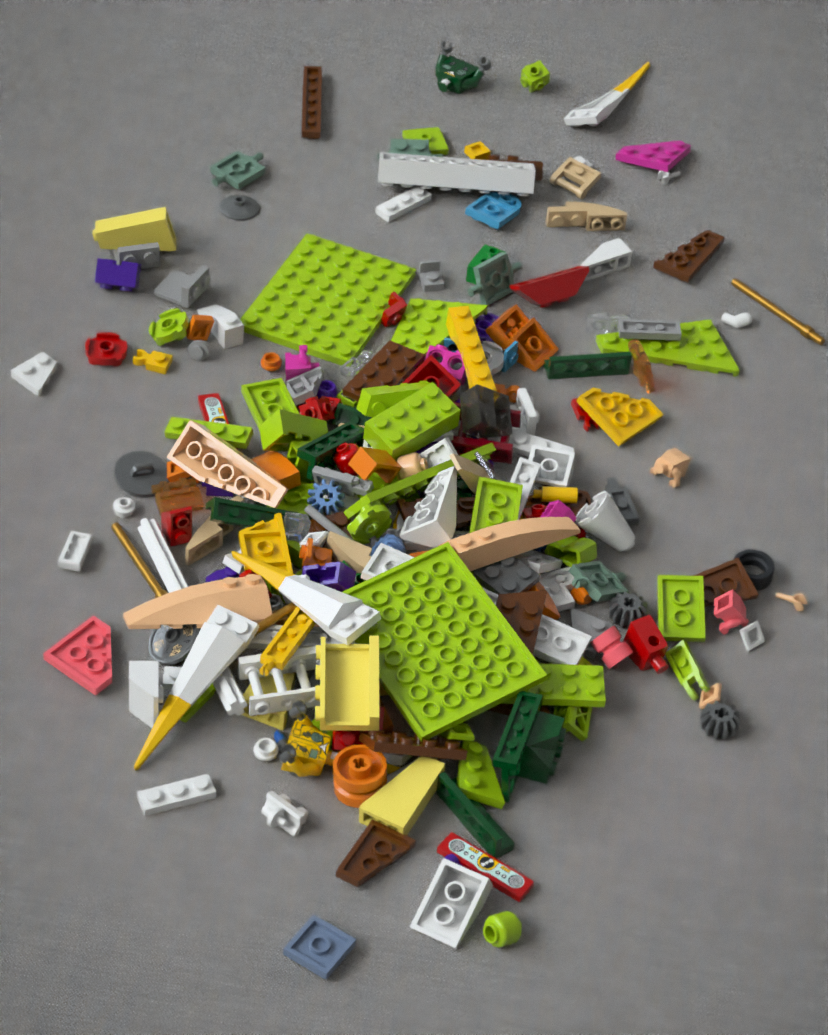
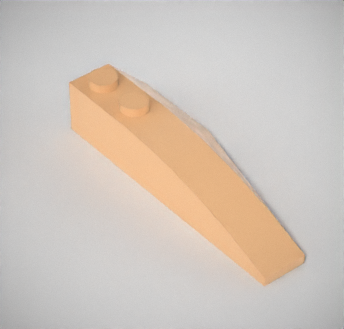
M192 420L188 422L167 456L168 459L199 481L274 508L279 506L289 490L239 450L202 424Z
M569 517L528 518L489 526L444 543L449 542L469 571L579 534L580 529Z
M249 574L238 578L226 577L223 580L197 584L167 593L123 613V618L128 629H160L161 625L173 627V629H183L184 624H197V628H202L204 622L208 621L217 605L256 623L272 615L267 585L261 575Z

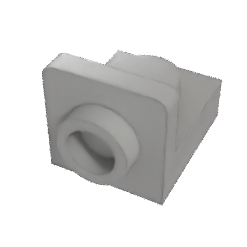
M439 259L420 261L418 277L424 292L444 290V282L439 271Z

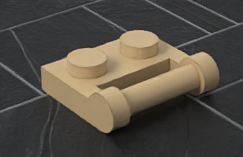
M569 157L553 173L550 183L555 186L559 185L576 194V197L584 199L587 192L601 178V172ZM564 176L582 186L579 188L574 184L562 179V177Z

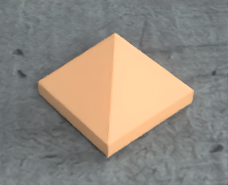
M720 682L710 686V690L707 692L701 691L700 709H705L707 703L713 704L715 700L720 703L722 688Z

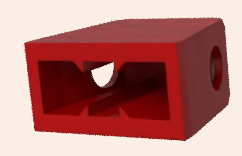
M649 614L632 621L623 640L633 650L629 658L641 671L653 668L657 674L665 672L669 667L664 660L668 644L653 618Z

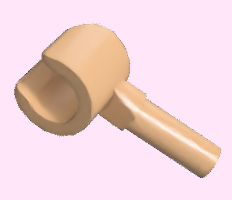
M776 593V598L793 603L797 611H803L802 604H808L802 593L795 594L794 596Z

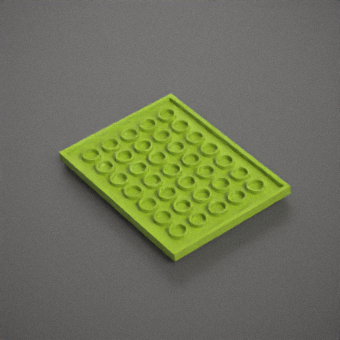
M307 233L244 313L240 321L244 325V333L299 351V345H307L308 353L306 354L350 368L381 325L383 311L390 307L388 304L390 294L396 292L401 296L416 276V269Z
M449 542L342 592L361 599L363 604L380 612L381 620L352 643L369 644V636H379V682L421 742L423 739H430L518 695L520 691H526L547 680L546 672Z

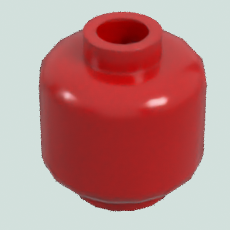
M343 443L337 447L333 460L341 473H349L352 476L358 475L348 464L359 449L356 444Z

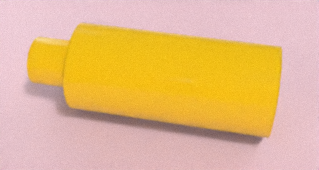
M542 486L541 490L533 489V498H541V502L560 500L562 503L577 504L578 489L574 487Z

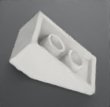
M443 858L410 928L457 949L482 910L493 887L492 882L481 874Z

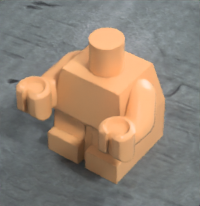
M677 448L669 449L656 460L654 467L650 469V473H654V476L663 473L669 478L674 477V479L669 481V486L676 488L680 486V479L685 476L691 458Z

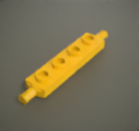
M296 607L261 654L260 663L263 664L259 669L261 675L265 673V676H268L273 668L283 670L316 623L299 607Z

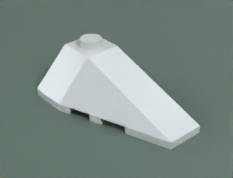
M455 466L443 470L434 476L424 491L426 497L421 502L416 503L414 506L416 512L412 517L408 516L404 521L399 535L401 539L434 548L453 538L456 528L457 469Z

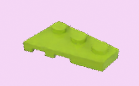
M463 740L460 746L468 752L466 760H459L456 785L467 798L502 809L505 801L487 747L478 742Z

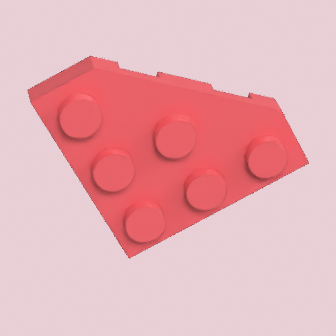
M94 615L43 653L46 662L95 696L112 683L111 627Z

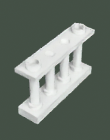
M316 646L297 649L283 670L273 668L268 676H273L278 691L270 694H263L259 677H266L265 673L261 675L259 669L263 666L260 663L261 654L238 657L239 679H249L254 696H249L250 716L288 711L293 708V703L302 700L307 708L320 706V700H315V687H311L306 672L314 670L316 665H320V660H316ZM296 672L301 689L287 691L283 674Z

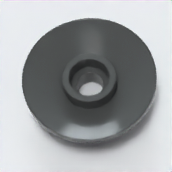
M232 195L221 201L220 212L228 219L245 221L254 218L258 214L259 205L256 200L249 196Z

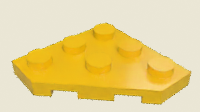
M594 387L580 395L576 400L618 447L660 420L664 415L650 399H633L627 394L613 392L612 394L601 392V389Z

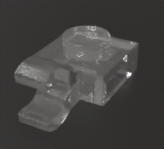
M363 350L357 358L351 357L339 368L341 375L354 378L371 360L368 358L372 351Z

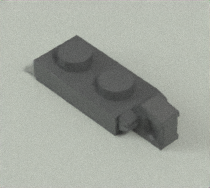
M616 477L607 478V485H605L606 489L604 491L611 495L629 526L639 525V515L627 488L619 487Z

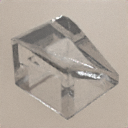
M285 513L283 524L286 540L301 542L307 536L311 526V521L307 514Z

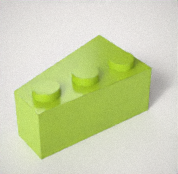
M424 380L419 381V383H401L396 386L385 385L362 388L356 409L365 416L374 417L430 383Z
M281 409L271 417H268L259 426L263 451L288 452L291 441H313L328 433L326 421Z

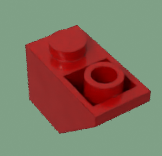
M191 506L161 513V529L170 547L190 542L192 538Z

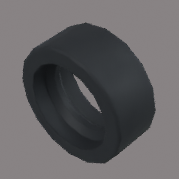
M746 549L734 556V559L739 558L743 566L753 565L764 571L763 574L759 575L747 573L757 591L765 589L770 585L775 565L769 555L756 549Z

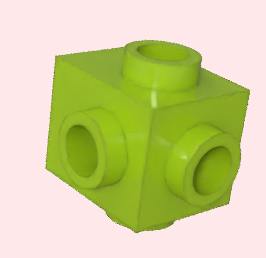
M540 60L526 65L521 70L520 82L530 93L541 90L545 85L549 84L550 72Z

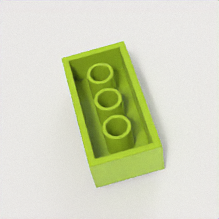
M432 382L366 421L363 439L373 449L386 450L397 461L400 456L414 453L456 428L459 424L460 409Z

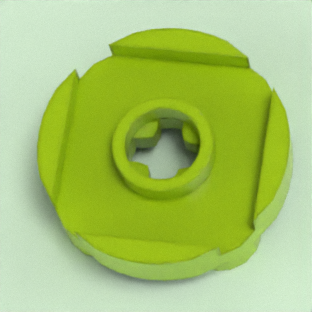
M175 308L159 315L160 319L156 323L153 320L149 326V334L158 346H162L175 339H183L187 335L186 330L189 327L190 319L185 311L181 312L180 309Z
M366 504L360 509V514L349 523L347 530L356 542L361 544L370 543V538L375 536L378 539L388 530L392 523L390 518L392 514L384 505L372 506L371 504Z

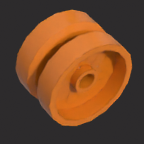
M362 744L344 748L335 756L333 761L334 794L338 800L347 806L359 808L362 803L387 784V762L382 752H374Z

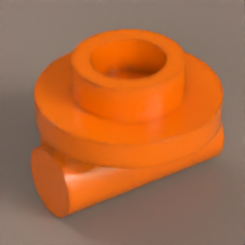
M573 588L570 594L574 598L575 603L585 605L592 601L589 592L585 588Z

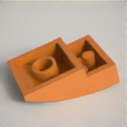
M517 304L506 310L485 330L489 337L504 352L514 341H518L517 353L519 356L517 362L534 372L544 364V360H549V357H552L559 350L534 317L529 320Z
M268 451L251 459L289 490L301 485L298 469L282 454L276 451Z

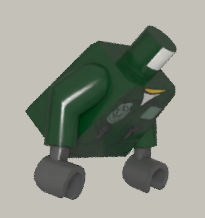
M445 40L442 41V54H439L435 66V76L438 78L439 90L441 92L449 90L456 94H461L466 90L476 88L484 76L483 72L490 70L492 67L490 59L485 63L486 58L482 56L479 59L481 66L479 68L451 55L447 57V54H450L453 50L452 44L450 42V46L444 48L446 43Z

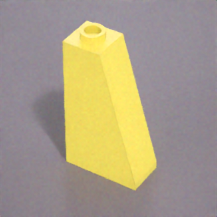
M166 207L95 221V229L92 230L94 241H98L100 249H118V247L158 242L160 251H176L177 237Z
M296 672L283 674L287 691L294 689ZM273 676L259 677L263 694L278 692ZM250 683L243 694L248 706L243 708L245 712L242 715L283 731L286 727L289 710L264 715H249V696H254Z
M420 756L359 807V823L368 826L373 819L407 836L436 792L438 775L445 772V764L436 758Z

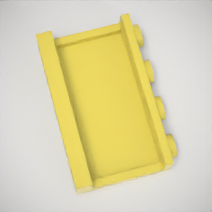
M321 636V645H316V660H320V665H316V680H320V686L315 685V700H320V706H315V721H320V731H379V636H369V644L349 645L327 644L326 636Z

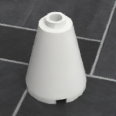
M606 491L598 493L592 498L594 500L593 503L590 505L586 503L576 515L577 519L575 520L576 524L617 551H629L635 544L634 533L611 495Z

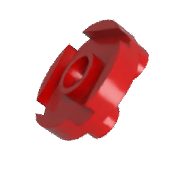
M100 332L96 334V337L92 339L89 337L86 340L85 355L91 365L118 367L127 356V342L125 339L124 341L120 339V335L116 333Z

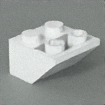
M129 661V712L153 728L163 705H158V703H163V687L158 686L163 685V671H158V661Z

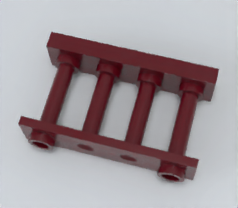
M453 402L460 409L459 420H461L458 435L453 436V440H450L457 454L460 456L493 443L496 450L489 455V460L512 464L513 444L509 443L512 427L520 428L521 411ZM470 422L482 423L479 439L466 438ZM493 423L504 426L500 442L487 440L490 426Z

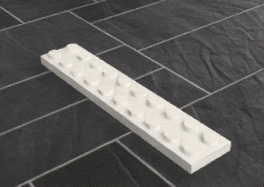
M380 543L363 569L361 578L368 580L415 557ZM484 589L496 605L498 594ZM542 614L533 655L552 664L578 665L592 636Z

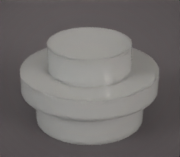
M195 340L189 345L188 353L194 360L202 361L207 358L209 348L206 342Z

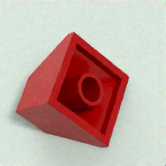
M432 355L403 382L408 384L419 383V381L424 380L429 383L433 382L449 399L461 387V383Z

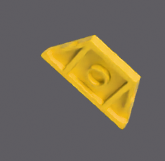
M281 513L275 514L274 519L266 523L262 520L255 523L252 527L239 531L241 554L293 573ZM244 565V571L248 570L249 568Z

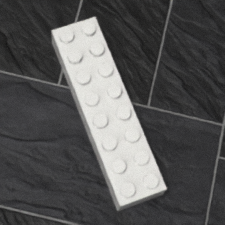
M380 152L378 182H382L383 186H393V183L407 188H411L413 185H420V188L432 189V186L440 187L441 190L459 188V191L470 192L471 189H476L480 193L498 191V194L509 195V192H517L519 196H529V193L533 194L535 167L532 163Z

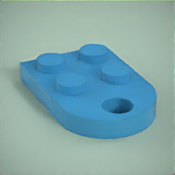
M498 191L486 193L467 206L465 214L476 221L487 224L491 228L499 229L519 215L521 201L512 194L502 195L498 194Z

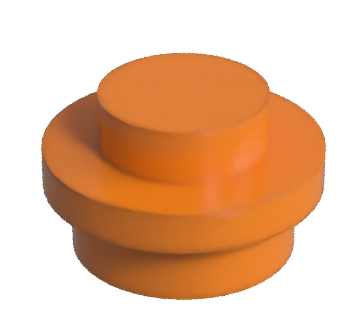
M274 352L264 354L261 359V367L267 371L278 370L282 365L280 356Z

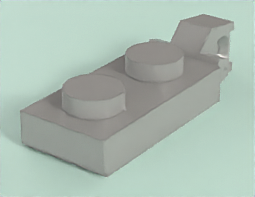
M316 465L312 470L314 481L322 486L323 479L326 480V485H329L330 481L333 480L335 481L334 487L341 485L342 490L340 493H345L348 496L355 497L356 494L365 496L371 493L374 488L372 481L359 479L357 476H352L349 473H341Z

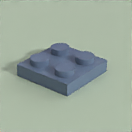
M313 914L283 948V955L327 980L356 946V939Z

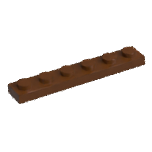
M319 66L303 67L301 138H320L322 67Z

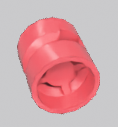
M615 625L590 642L595 651L604 654L602 661L608 669H611L633 653V650L626 641L620 642L621 635Z

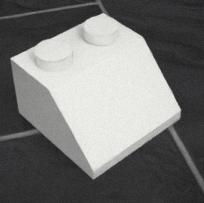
M532 445L528 460L541 464L534 483L554 487H569L574 470L575 452Z

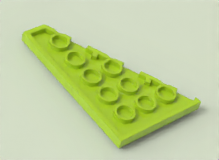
M411 298L391 341L423 353L426 357L430 345L435 347L436 345L444 346V339L450 338L446 326L448 308L469 306L474 323H476V318L488 313L487 305Z
M711 319L680 323L681 340L619 338L618 332L596 335V343L601 353L631 352L632 356L640 357L641 361L662 363L668 366H672L675 363L687 365V369L708 371L718 374V371L733 373V377L739 376L740 370Z

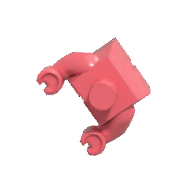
M733 589L714 599V616L717 619L721 618L724 620V623L719 624V631L722 634H727L729 629L739 625L745 627L749 623V620L746 618V607L741 597Z

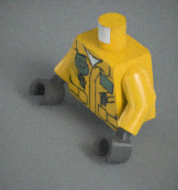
M302 700L293 703V708L289 711L290 717L298 719L294 722L288 743L280 748V752L283 753L280 755V761L282 762L281 770L294 772L299 777L319 776L324 764L333 766V761L338 753L328 750L331 740L330 736L321 732L313 725L308 715L305 714L307 706Z

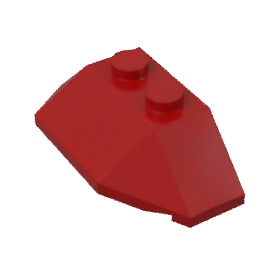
M579 265L509 286L512 291L531 304L548 307L552 305L551 302L553 301L565 302L569 300V297L576 295L590 269L589 266Z

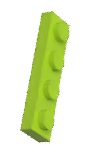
M172 416L164 431L166 438L178 440L188 422L192 420L202 424L233 447L247 449L254 434L252 427Z

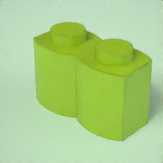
M573 535L547 544L545 554L563 560L562 563L571 567L573 564L586 563L596 559L597 545L596 542L589 538L578 539Z

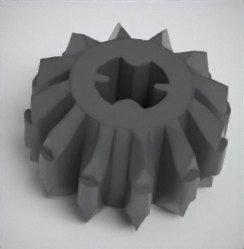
M627 591L624 594L617 593L609 604V618L613 620V624H620L621 628L624 626L629 627L632 621L647 616V602L643 600V596H636L635 592L633 594H628Z
M716 700L713 704L707 703L700 715L701 729L705 730L706 736L713 735L714 739L721 737L725 741L727 737L733 738L740 727V712L735 710L734 705L728 706L726 701L723 704Z

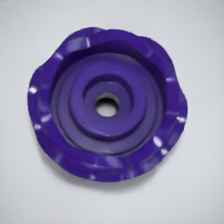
M323 380L316 396H318V399L322 396L337 398L339 389L332 381Z

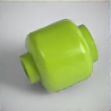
M503 911L489 916L483 928L486 941L497 948L516 943L522 933L521 921L510 911Z

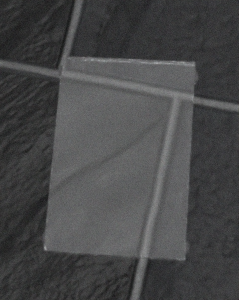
M478 451L474 454L491 479L509 482L506 476Z

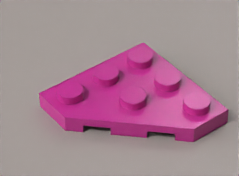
M677 140L624 146L616 153V160L668 172L691 152V145Z

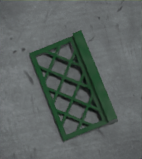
M526 691L518 693L493 757V766L501 768L502 795L504 801L508 803L519 777L523 753L543 703V695Z

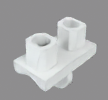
M273 791L268 792L266 803L261 810V813L268 818L267 825L272 828L278 825L293 837L299 835L301 826L307 820L308 811L303 807L295 808L291 805L290 798L284 793L277 795Z

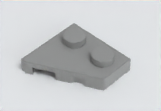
M321 366L284 382L295 405L306 404V399L317 395L324 376Z
M574 608L571 609L570 620L572 628L592 636L590 642L613 626L610 622ZM589 643L583 655L595 659L598 652Z

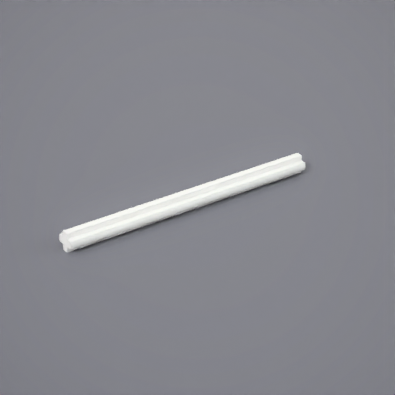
M147 518L140 521L141 526L137 529L168 592L189 587L157 521L154 518L151 520ZM228 666L213 682V685L227 714L231 716L236 713L237 716H240L245 712L243 708L248 705Z

